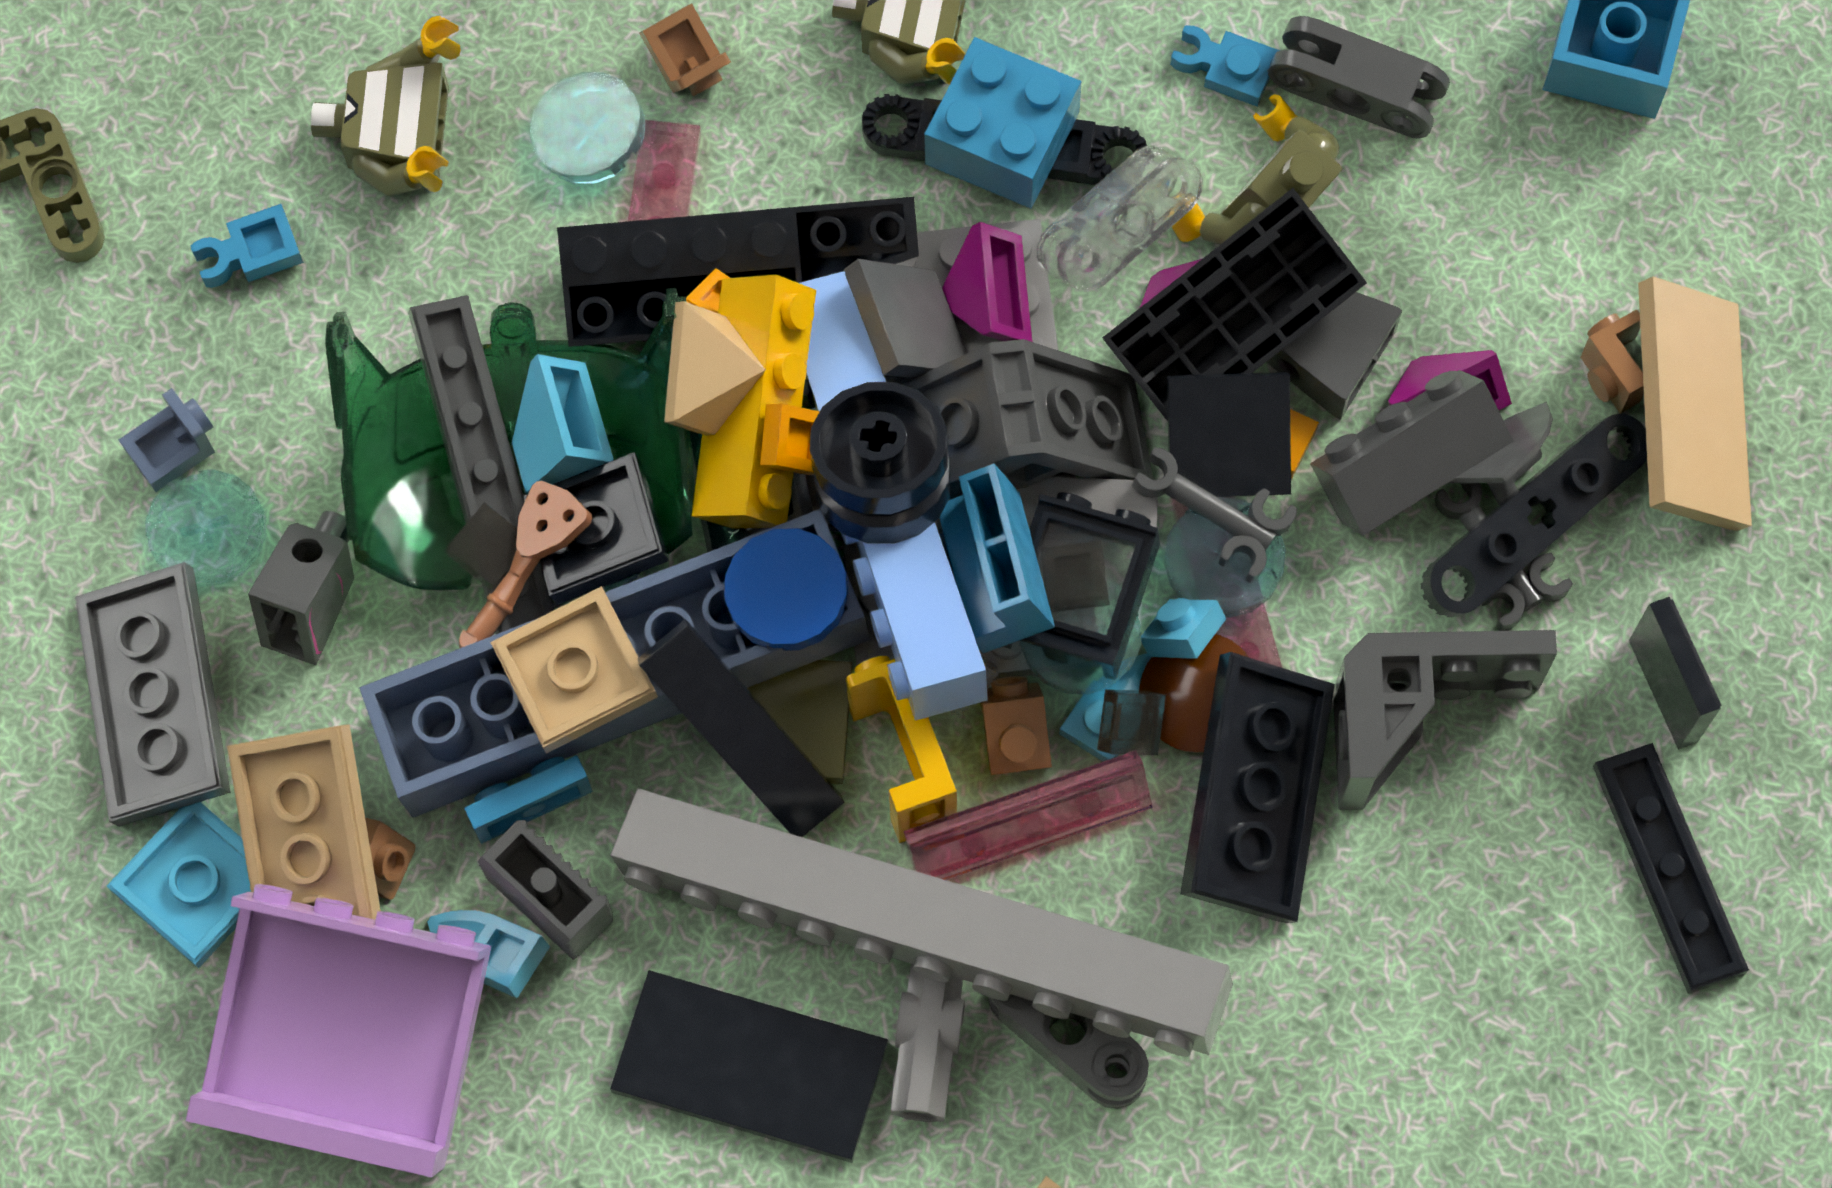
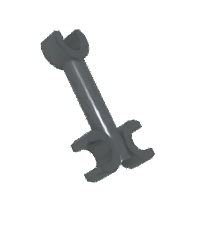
M1154 447L1148 461L1162 469L1164 477L1159 480H1152L1138 472L1132 483L1134 489L1144 497L1150 498L1166 494L1232 534L1234 537L1225 543L1219 554L1218 564L1224 567L1233 554L1237 552L1245 553L1252 561V566L1246 575L1245 581L1251 584L1257 580L1266 566V550L1275 536H1280L1288 531L1296 518L1297 508L1290 505L1282 518H1268L1263 512V505L1270 491L1264 488L1252 500L1247 516L1177 473L1178 467L1173 455L1163 448Z
M1460 483L1469 496V499L1463 503L1452 501L1443 488L1437 491L1435 503L1440 513L1447 518L1460 519L1467 531L1486 517V514L1479 506L1482 496L1480 483ZM1545 553L1535 558L1528 570V574L1524 569L1520 570L1481 604L1482 606L1487 605L1495 599H1503L1509 603L1511 612L1498 620L1496 627L1499 631H1508L1515 627L1520 621L1523 612L1528 611L1542 601H1559L1570 591L1573 585L1570 578L1563 580L1557 585H1548L1540 576V572L1553 565L1555 557L1552 553Z

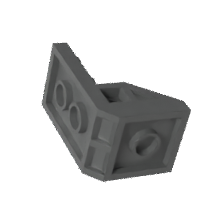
M1020 339L988 343L902 384L920 391L934 403L946 424L950 461L949 500L963 495L959 476L993 463L1016 489L1029 487L1060 472H1066L1087 479L1134 480L1138 472H1140L1149 479L1154 480L1151 463L1148 461L1149 452L1136 383L1130 373Z
M1556 630L1367 633L1344 657L1333 693L1338 809L1363 810L1421 738L1423 719L1428 713H1431L1435 704L1434 697L1441 700H1457L1470 696V690H1494L1495 696L1498 698L1519 699L1531 695L1532 689H1540L1557 655Z

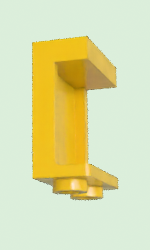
M877 656L857 665L854 669L855 673L846 677L849 711L853 722L882 711L888 712L914 778V781L889 789L891 823L898 842L902 843L957 823V791L929 718L926 717L915 721L908 698L897 701L887 667V664L896 662L895 659L890 660L889 656Z

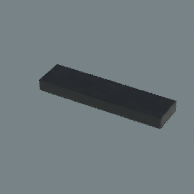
M686 619L637 658L639 666L790 834L799 837L805 836L845 803L842 795Z
M1653 743L1595 762L1593 769L1687 993L1690 994L1745 975L1749 968Z

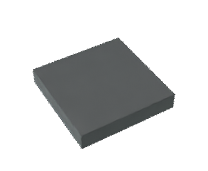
M857 259L844 269L846 279L884 375L916 378L967 354L935 270Z

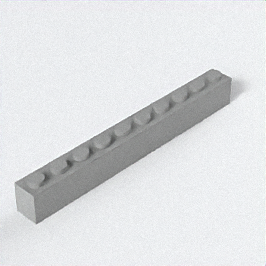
M639 788L636 790L610 855L624 875L623 880L639 890L648 893H658L660 887L681 893L680 898L683 901L703 910L715 911L717 904L737 910V915L741 919L758 927L771 929L776 922L796 928L795 933L799 937L817 945L830 946L832 940L855 946L854 952L875 963L889 964L891 958L913 964L912 969L916 973L934 981L948 982L950 976L973 983L972 988L975 991L992 999L1006 1001L1011 994L1033 1001L1032 1007L1054 1018L1068 1019L1070 1013L1092 1019V1025L1098 1030L1116 1037L1127 1038L1131 1031L1154 1038L1153 1043L1158 1048L1178 1056L1188 1057L1192 1050L1207 1055L1210 1054L1233 986L1229 965Z

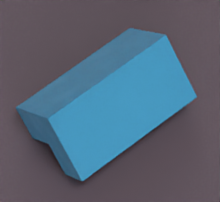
M994 463L959 476L963 495L948 500L939 518L956 585L978 649L982 653H986L1054 628V621L1020 493Z

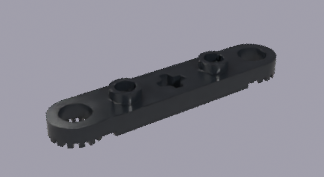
M884 94V97L879 98L878 96L874 98L872 103L869 102L866 105V109L862 114V134L866 144L873 151L882 155L925 161V132L942 100L930 98L919 100L901 97L898 94H895V96ZM895 114L906 121L907 128L903 130V133H898L897 137L891 135V138H888V135L884 134L882 136L880 131L877 132L874 126L876 121L884 115ZM1076 119L1047 178L1111 188L1131 187L1137 184L1147 172L1149 146H1147L1145 138L1141 137L1137 130H1130V127L1124 126V128H1119V126L1096 125V122ZM1122 146L1130 149L1135 154L1136 160L1133 162V166H1128V169L1125 170V167H1123L1121 170H1118L1117 167L1113 169L1110 164L1107 165L1103 156L1110 148Z
M1614 414L1594 424L1584 435L1569 445L1451 545L1446 552L1429 564L1427 570L1423 572V583H1420L1424 591L1422 596L1429 603L1428 607L1437 611L1436 614L1458 617L1480 606L1646 462V429L1643 424L1627 414ZM1617 430L1616 432L1618 433L1623 432L1622 436L1624 438L1628 437L1626 442L1631 444L1628 447L1631 453L1627 455V459L1620 460L1610 452L1607 445V437L1610 431ZM1541 504L1546 510V513L1541 518L1542 523L1532 526L1527 519L1532 512L1531 507ZM1453 569V572H1460L1459 576H1464L1465 578L1463 582L1467 583L1465 587L1467 593L1464 594V599L1461 601L1452 600L1443 590L1442 577L1446 570Z

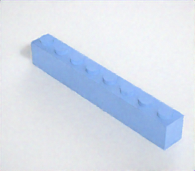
M845 271L801 282L800 284L816 290L803 396H808L812 408L810 410L820 412L826 403L843 390L866 382H886L846 279ZM935 522L920 535L894 544L865 543L842 534L846 545L857 544L861 558L853 560L860 591L863 596L873 594L878 610L870 612L878 645L880 648L891 646L896 661L887 664L897 701L908 698L915 721L987 701L986 669Z

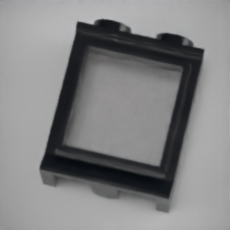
M1059 492L1056 498L1040 494L1029 530L1055 627L1019 641L1042 647L1044 656L1056 662L1068 663L1069 657L1072 656L1102 666L1105 678L1116 680L1160 547L1158 527L1151 526L1149 518L1134 511L1117 509L1113 515L1092 509V503L1089 500L1075 494ZM1013 643L1002 647L1011 649Z

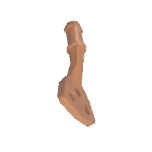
M537 481L532 485L518 516L517 550L510 570L493 593L487 596L488 601L466 631L462 630L459 638V648L491 637L505 617L513 613V607L524 584L540 559L566 547L591 524L592 514L568 490L544 481ZM548 497L547 502L541 505L543 499ZM574 514V518L567 522L569 516ZM548 524L547 529L541 532L542 527Z

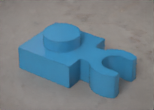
M1192 25L1184 26L1181 40L1194 44L1198 48V52L1193 55H1185L1174 50L1170 65L1184 73H1194L1200 70L1206 71L1208 73L1205 78V88L1258 107L1270 79L1268 68L1273 56L1280 50L1228 31L1225 32L1221 43L1217 44L1210 40V37L1203 29Z
M282 204L226 223L231 238L221 241L217 238L207 237L197 240L190 246L196 261H201L208 257L218 258V262L214 267L200 271L201 278L208 288L223 285L231 278L233 271L243 269L247 281L251 282L304 263Z

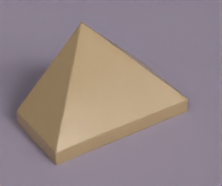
M685 301L675 302L664 422L702 435H715L766 369L726 316Z

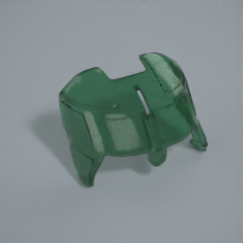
M676 288L666 289V298L662 305L663 315L639 356L607 344L568 347V340H537L535 318L529 308L523 304L513 302L499 305L491 313L490 317L491 344H484L482 347L518 478V464L512 446V439L531 360L537 354L584 362L586 363L613 459L616 460L635 452L642 462L667 555L672 553L693 536L692 508L695 488L690 433L687 429L664 422L673 322L677 317L675 302H687L686 297L678 296ZM336 312L333 316V321H328L326 324L325 347L335 425L337 430L342 429L344 454L341 465V486L349 541L352 540L355 560L407 587L439 591L467 589L472 584L475 556L421 359L390 374L355 336L347 312Z

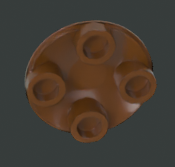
M1215 634L1198 658H1150L1140 680L1139 703L1141 710L1144 711L1143 717L1148 727L1164 743L1186 752H1204L1219 656L1233 652L1249 657L1235 642Z

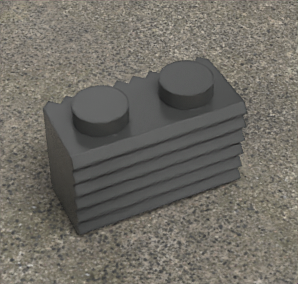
M526 820L516 821L478 861L479 866L483 870L482 872L486 876L485 878L572 960L579 957L613 922V912L607 896L600 895L597 887H591L589 879L582 878L579 870H573L571 863L565 862L561 853H555L553 846L547 845L544 837H538L534 828L529 829Z

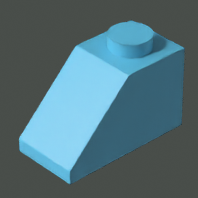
M537 354L530 362L512 439L514 454L526 494L529 493L532 485L537 481H544L553 485L614 460L586 363L540 354Z

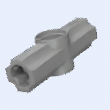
M911 964L907 992H902L898 1013L895 1047L899 1048V1054L893 1080L891 1115L899 1116L906 1120L929 1123L944 1122L953 1055H958L960 1047L959 1037L965 1007V1000L961 999L963 980L950 976L948 982L934 981L916 973L912 969L913 964Z

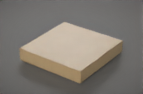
M602 586L490 642L546 754L658 697L647 673L639 666L638 656Z

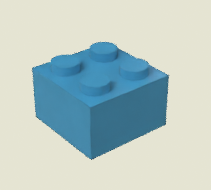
M1566 0L1542 90L1655 119L1669 85L1690 0Z
M974 37L925 132V165L1032 209L1080 112L1082 81Z

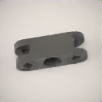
M1297 16L1290 19L1282 36L1283 43L1289 50L1277 51L1268 68V76L1276 85L1302 98L1416 139L1428 136L1433 127L1434 118L1422 104L1414 102L1413 98L1414 96L1423 100L1443 98L1450 86V79L1443 70L1428 61L1309 16Z
M1010 994L1006 1001L988 997L991 1011L999 1021L1095 1102L1107 1108L1119 1109L1131 1105L1140 1097L1146 1085L1149 1062L1146 1052L1130 1035L1127 1038H1121L1107 1034L1092 1025V1019L1070 1013L1068 1019L1079 1022L1084 1028L1085 1036L1076 1044H1061L1054 1039L1050 1032L1052 1025L1061 1019L1037 1011L1032 1007L1033 1001ZM1113 1065L1120 1066L1127 1075L1119 1079L1111 1078L1107 1075L1105 1069Z

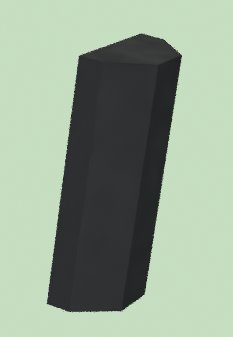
M1292 188L1102 338L1168 422L1167 376L1253 373L1366 285L1367 282L1298 193Z

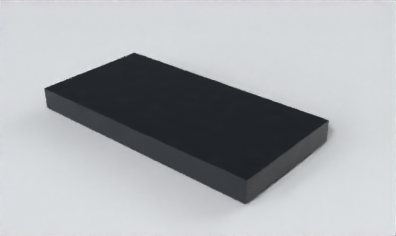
M1233 652L1219 656L1180 891L1181 895L1278 922H1298L1335 684Z
M648 970L610 1090L614 1094L853 1163L889 1043L886 1038Z

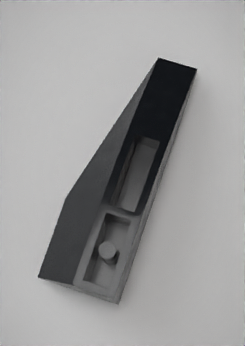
M914 197L557 227L568 347L672 338L675 302H682L715 268L730 278L779 275L801 283L843 272L846 267L857 259L898 264L919 256Z

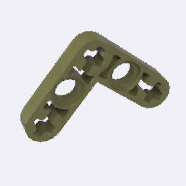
M35 108L0 120V183L22 174L24 175L48 239L61 258L69 262L79 263L95 257L103 247L105 240L104 230L67 136L56 116L48 110ZM41 127L45 133V144L35 147L31 142L32 135L30 131ZM9 137L13 141L14 148L19 155L11 158V153L3 141ZM63 174L72 178L71 189L62 197L49 198L43 195V185L53 175ZM73 211L78 224L84 230L82 232L84 241L73 244L68 237L70 236V231L62 213Z

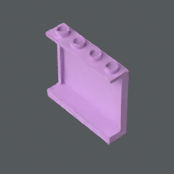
M255 884L254 892L233 896L230 906L240 908L210 1054L202 1091L190 1097L186 1121L432 1178L444 1169L448 1156L492 946L474 942L476 932L460 927L439 925L437 933L414 929L415 919L402 914L379 911L377 912L376 920L352 915L354 905L339 900L316 898L314 906L291 901L292 891L271 885Z

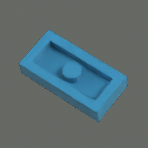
M576 755L567 760L564 757L548 759L534 767L530 772L531 777L512 786H509L507 783L495 784L479 792L474 797L475 803L464 807L480 843L482 844L504 834L518 820L529 822L593 792L578 756Z

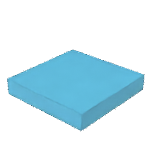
M201 802L180 808L107 885L111 892L197 968L236 929L240 908L230 906L232 897L251 892L242 838Z

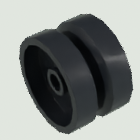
M866 382L841 391L821 408L811 427L810 457L814 471L816 499L827 521L843 535L859 541L894 544L920 535L939 519L950 498V461L948 456L947 427L938 407L920 391L895 382Z

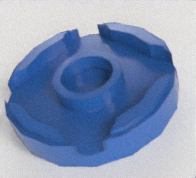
M799 528L772 529L751 538L734 554L725 574L724 599L736 628L752 643L765 648L769 646L772 648H782L783 651H799L821 642L839 625L845 611L848 578L837 551L820 536Z

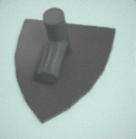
M1547 402L1505 419L1504 422L1514 441L1448 483H1488L1499 506L1518 490L1514 482L1542 458L1540 448L1550 433L1553 421Z

